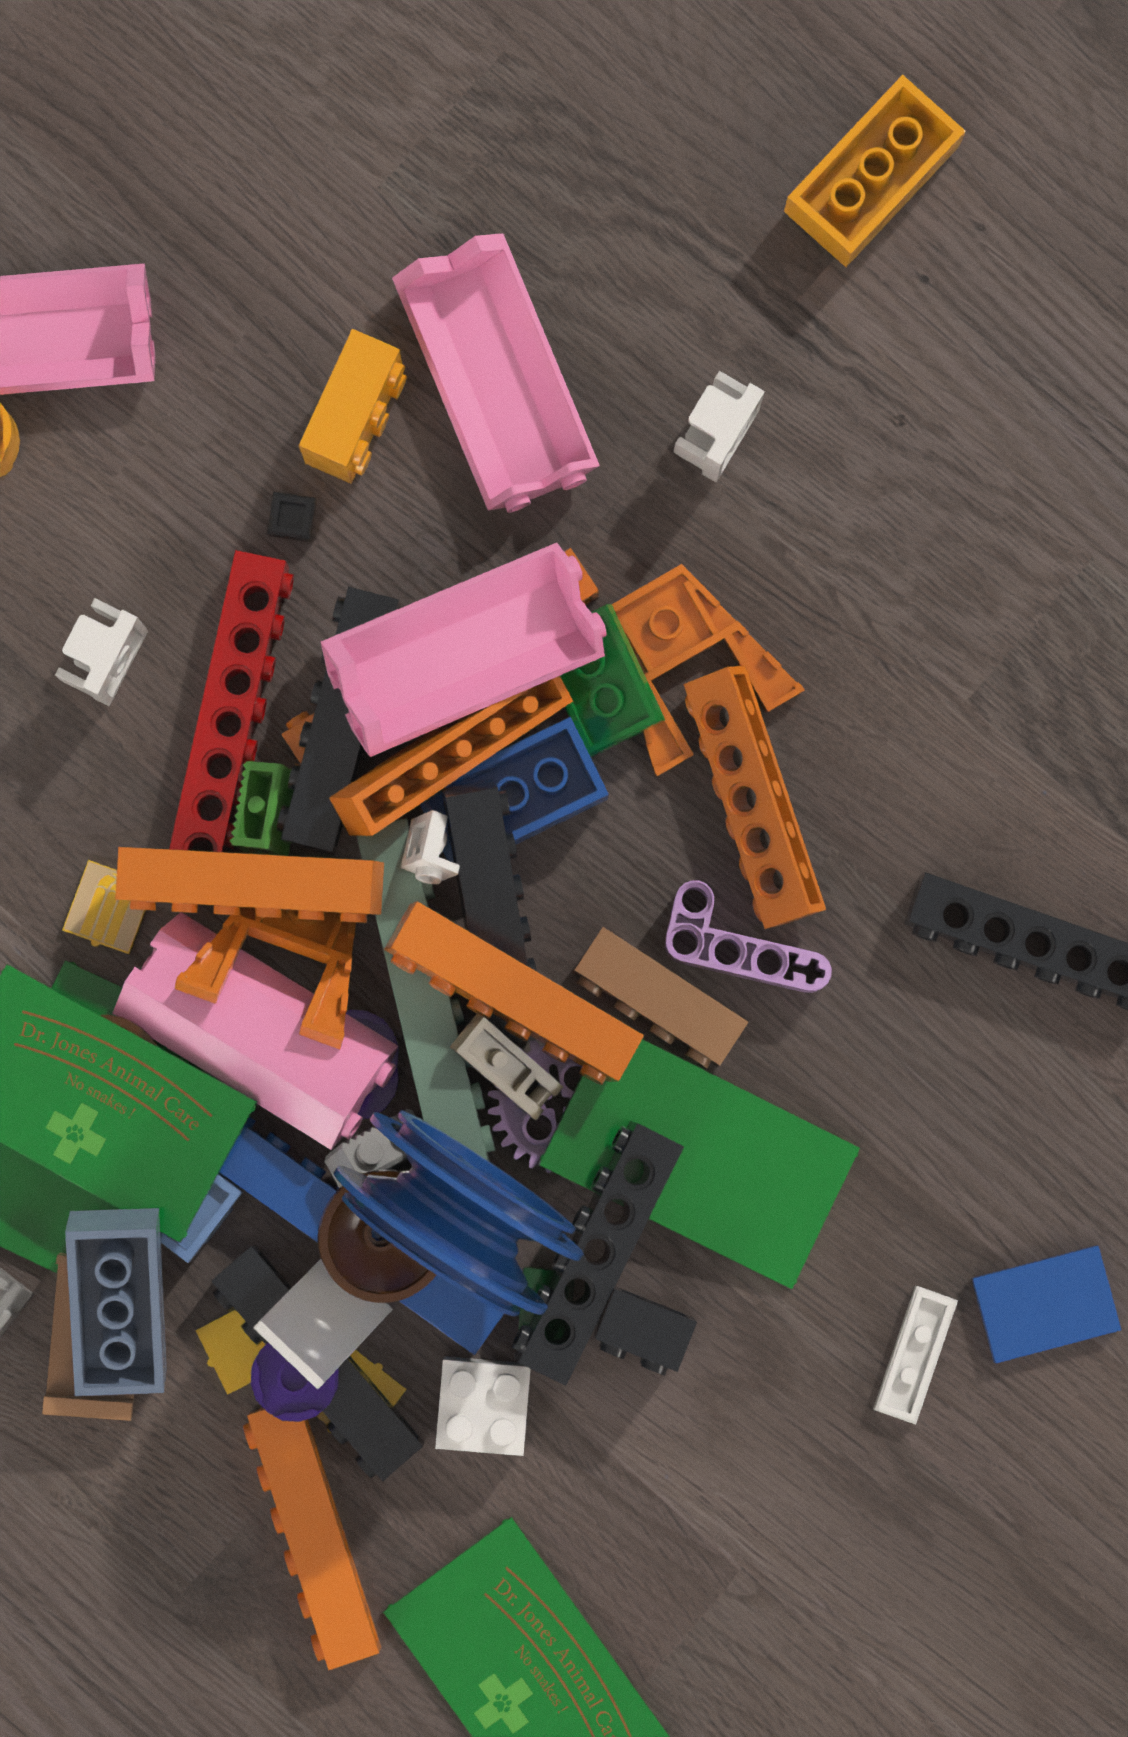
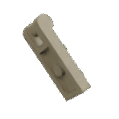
M479 1013L474 1016L450 1046L454 1052L534 1121L544 1112L541 1107L551 1095L556 1097L563 1088L557 1080ZM535 1081L537 1086L527 1096L525 1094L526 1090Z

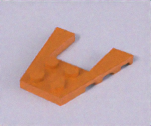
M682 564L612 604L665 718V721L642 732L656 777L692 757L694 753L652 681L716 643L724 640L739 666H746L754 693L766 713L805 691L803 686L796 682L781 667L782 665L768 651L766 652L742 624L736 621Z
M240 907V916L230 915L223 923V928L210 943L207 942L196 954L195 961L184 973L181 972L176 979V990L216 1004L247 935L325 963L327 966L303 1019L299 1035L340 1050L344 1039L356 922L340 921L341 913L325 912L324 920L298 919V910L282 909V918L256 917V908Z

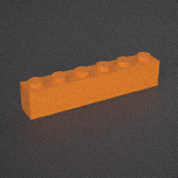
M557 676L426 733L329 797L350 836H373L573 702L561 677Z
M118 847L115 899L129 900L130 909L156 911V902L172 903L171 912L198 913L199 904L214 905L213 914L240 916V907L256 908V917L282 918V909L298 910V919L324 920L325 912L341 913L340 921L367 923V914L381 915L384 862Z
M418 901L409 905L384 949L393 955L391 963L410 974H414L417 969L431 977L428 984L436 990L452 997L454 991L469 1000L466 1006L475 1013H479L490 1019L492 1014L507 1022L504 1027L505 1030L525 1041H528L531 1036L545 1044L542 1049L544 1053L562 1063H565L567 1058L582 1066L579 1073L597 1084L603 1085L605 1080L608 1082H619L644 1037L643 1034Z
M263 1408L250 1412L247 1415L249 1423L243 1425L245 1437L251 1450L258 1449L263 1464L257 1467L258 1477L263 1491L271 1490L276 1507L270 1509L271 1518L277 1534L284 1532L289 1549L284 1551V1558L291 1577L298 1575L303 1592L297 1593V1598L303 1617L305 1619L312 1617L317 1634L311 1635V1642L317 1660L325 1659L329 1671L379 1654L381 1644L309 1420L301 1422L282 1421Z

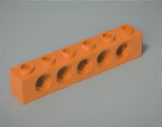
M746 666L725 667L685 683L684 687L687 694L685 704L689 714L696 721L700 733L699 746L703 755L709 760L714 775L712 777L713 789L718 798L723 802L727 814L725 820L726 828L731 838L736 841L740 854L739 867L743 877L749 881L754 896L752 904L756 917L763 923L764 929H768L826 910ZM723 707L726 708L729 714V721L726 727L720 721V711ZM736 747L742 753V764L739 768L733 760V753ZM749 788L756 795V804L753 808L749 806L746 799ZM762 829L766 830L770 838L767 849L760 842ZM776 870L783 877V887L781 890L775 886L773 881Z

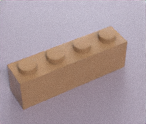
M602 927L574 970V973L581 977L577 982L579 986L596 997H599L602 991L617 1000L613 1008L633 1021L640 1015L653 1024L649 1030L652 1034L670 1045L674 1039L678 1040L689 1048L685 1055L706 1069L710 1063L717 1067L722 1064L748 1024V1021L604 927Z

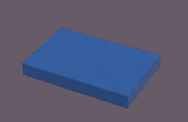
M1098 1245L971 1278L994 1363L1121 1331Z

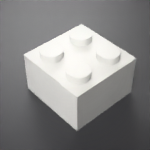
M444 1356L435 1449L523 1456L531 1369L518 1362Z

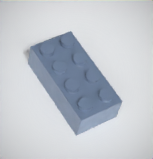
M159 1208L70 1211L65 1235L75 1396L164 1393L167 1362Z

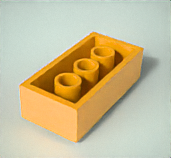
M902 74L787 197L784 212L842 265L847 267L959 148L966 131Z

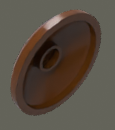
M384 1169L363 1174L366 1176L397 1177L402 1171ZM341 1186L328 1201L318 1228L319 1253L330 1277L350 1295L374 1303L400 1301L425 1288L435 1278L436 1274L409 1257L384 1237L373 1238L371 1235L372 1228L354 1214L343 1202L342 1196L350 1192L344 1186Z

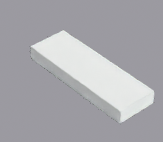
M915 1285L873 1408L874 1410L916 1425L958 1300Z

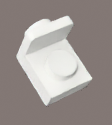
M434 810L411 819L400 867L415 873L417 880L428 884H439L443 880L458 875L460 867L458 864L439 857L447 841L445 827L448 816Z

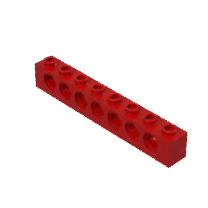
M235 550L169 850L192 851L193 846L203 840L212 843L213 852L227 853L228 848L235 849L230 840L234 837L231 832L236 829L233 822L236 806L240 804L237 799L241 796L239 789L243 787L240 782L243 780L242 772L245 771L243 764L247 761H255L258 741L253 740L252 735L255 723L262 724L265 716L267 699L261 698L264 681L271 682L274 675L276 657L270 656L273 640H281L285 624V616L279 615L283 598L290 599L294 583V574L288 573L289 567L285 560ZM255 592L266 593L269 596L267 606L260 611L249 610L246 607V602L251 594ZM246 633H254L260 638L257 649L250 653H243L237 648L239 638ZM238 674L248 676L250 678V687L245 693L235 695L229 692L228 684L232 677ZM227 716H236L241 719L239 732L231 737L221 735L219 732L220 722ZM220 757L230 759L232 769L229 775L221 779L213 778L210 774L212 762ZM209 799H218L223 805L221 815L212 821L204 820L201 816L203 803Z

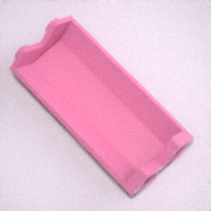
M504 234L474 236L448 256L418 258L392 277L487 510L506 508L508 513L515 512L530 505L531 499L561 487L563 490H569L587 481L585 475L600 465Z
M145 263L0 276V395L154 381L155 347L154 341L151 338L150 317H152Z
M554 543L321 641L327 674L333 688L340 689L343 700L349 709V713L345 714L351 730L369 757L604 657L602 638L606 636V628L600 615L596 612L592 614L581 600L578 581L582 580L583 576L574 556L568 557L558 543Z
M180 912L156 934L150 943L151 947L154 948L153 952L144 962L142 969L139 970L134 967L125 980L112 1014L137 1024L160 1044L226 1085L254 1099L258 1105L330 1150L343 1137L348 1140L352 1138L363 1117L358 1115V1112L365 1097L377 1085L383 1088L396 1069L392 1059L398 1045L347 1014L345 1016L344 1039L340 1050L299 1035L301 1024L314 994L242 949L237 956L216 1004L176 990L175 983L178 975L188 969L195 961L196 954L207 942L210 943L217 935Z

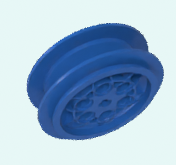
M400 1111L397 1115L403 1124L383 1114L374 1112L370 1118L371 1123L385 1137L403 1150L412 1168L408 1171L400 1172L397 1177L377 1175L366 1176L348 1167L338 1166L334 1171V1176L350 1192L342 1196V1200L347 1207L402 1252L478 1301L513 1317L519 1315V1307L531 1313L543 1315L548 1307L543 1299L528 1286V1281L515 1258L519 1252L517 1241L519 1239L536 1241L569 1259L580 1261L584 1255L582 1250L562 1233L564 1231L573 1234L576 1230L575 1227L562 1214L531 1190L436 1127L405 1111Z

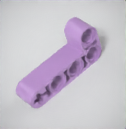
M694 880L684 883L678 889L674 898L664 945L667 955L673 961L804 993H813L828 984L832 968L829 961L823 955L813 951L710 928L709 924L714 907L712 889L706 883ZM689 890L701 892L706 899L705 908L698 913L687 911L682 903L683 894ZM679 932L691 933L696 940L695 951L688 955L677 953L672 945L674 935ZM728 941L736 946L738 958L735 963L724 965L716 959L715 947L718 943ZM771 951L778 956L780 967L775 974L768 975L759 970L757 958L761 952ZM789 955L796 958L792 966L803 968L810 961L814 962L815 970L821 972V978H816L811 984L806 983V975L792 972L790 973V980L784 979L783 976L789 967Z

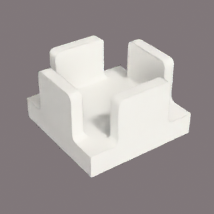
M719 371L714 378L713 386H707L690 414L688 422L691 426L685 434V439L682 437L678 438L675 443L674 453L702 469V475L717 482L757 416L765 391L751 383L747 387Z
M94 598L91 604L94 611L114 621L115 624L112 627H108L92 618L80 615L62 651L65 655L75 659L74 664L77 667L89 672L86 680L62 668H58L55 676L62 682L110 706L148 630L138 617L124 610L120 611Z

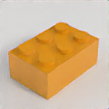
M355 329L351 330L300 441L299 448L305 464L352 484L356 474L362 476L365 473L372 456V452L368 451L374 435L377 437L382 435L389 419V414L386 413L387 405L391 397L398 399L407 379V376L403 374L405 365L402 364L400 349Z

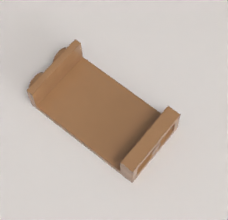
M59 1253L56 1261L58 1271L47 1389L44 1396L42 1414L131 1421L135 1394L75 1396L67 1253Z

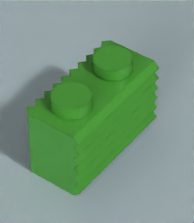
M247 761L243 764L246 770L242 772L244 779L240 782L243 787L239 789L241 796L237 799L240 804L236 806L239 812L234 815L237 819L233 823L236 829L231 832L234 837L230 842L233 846L249 854L288 856L290 844L282 841L283 832L277 831V823L282 806L290 807L294 790L288 789V782L292 769L277 763Z

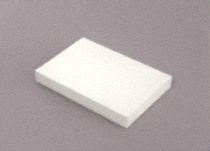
M320 1259L254 1326V1329L312 1385L319 1389L393 1309L387 1303L365 1301L344 1291L330 1277Z

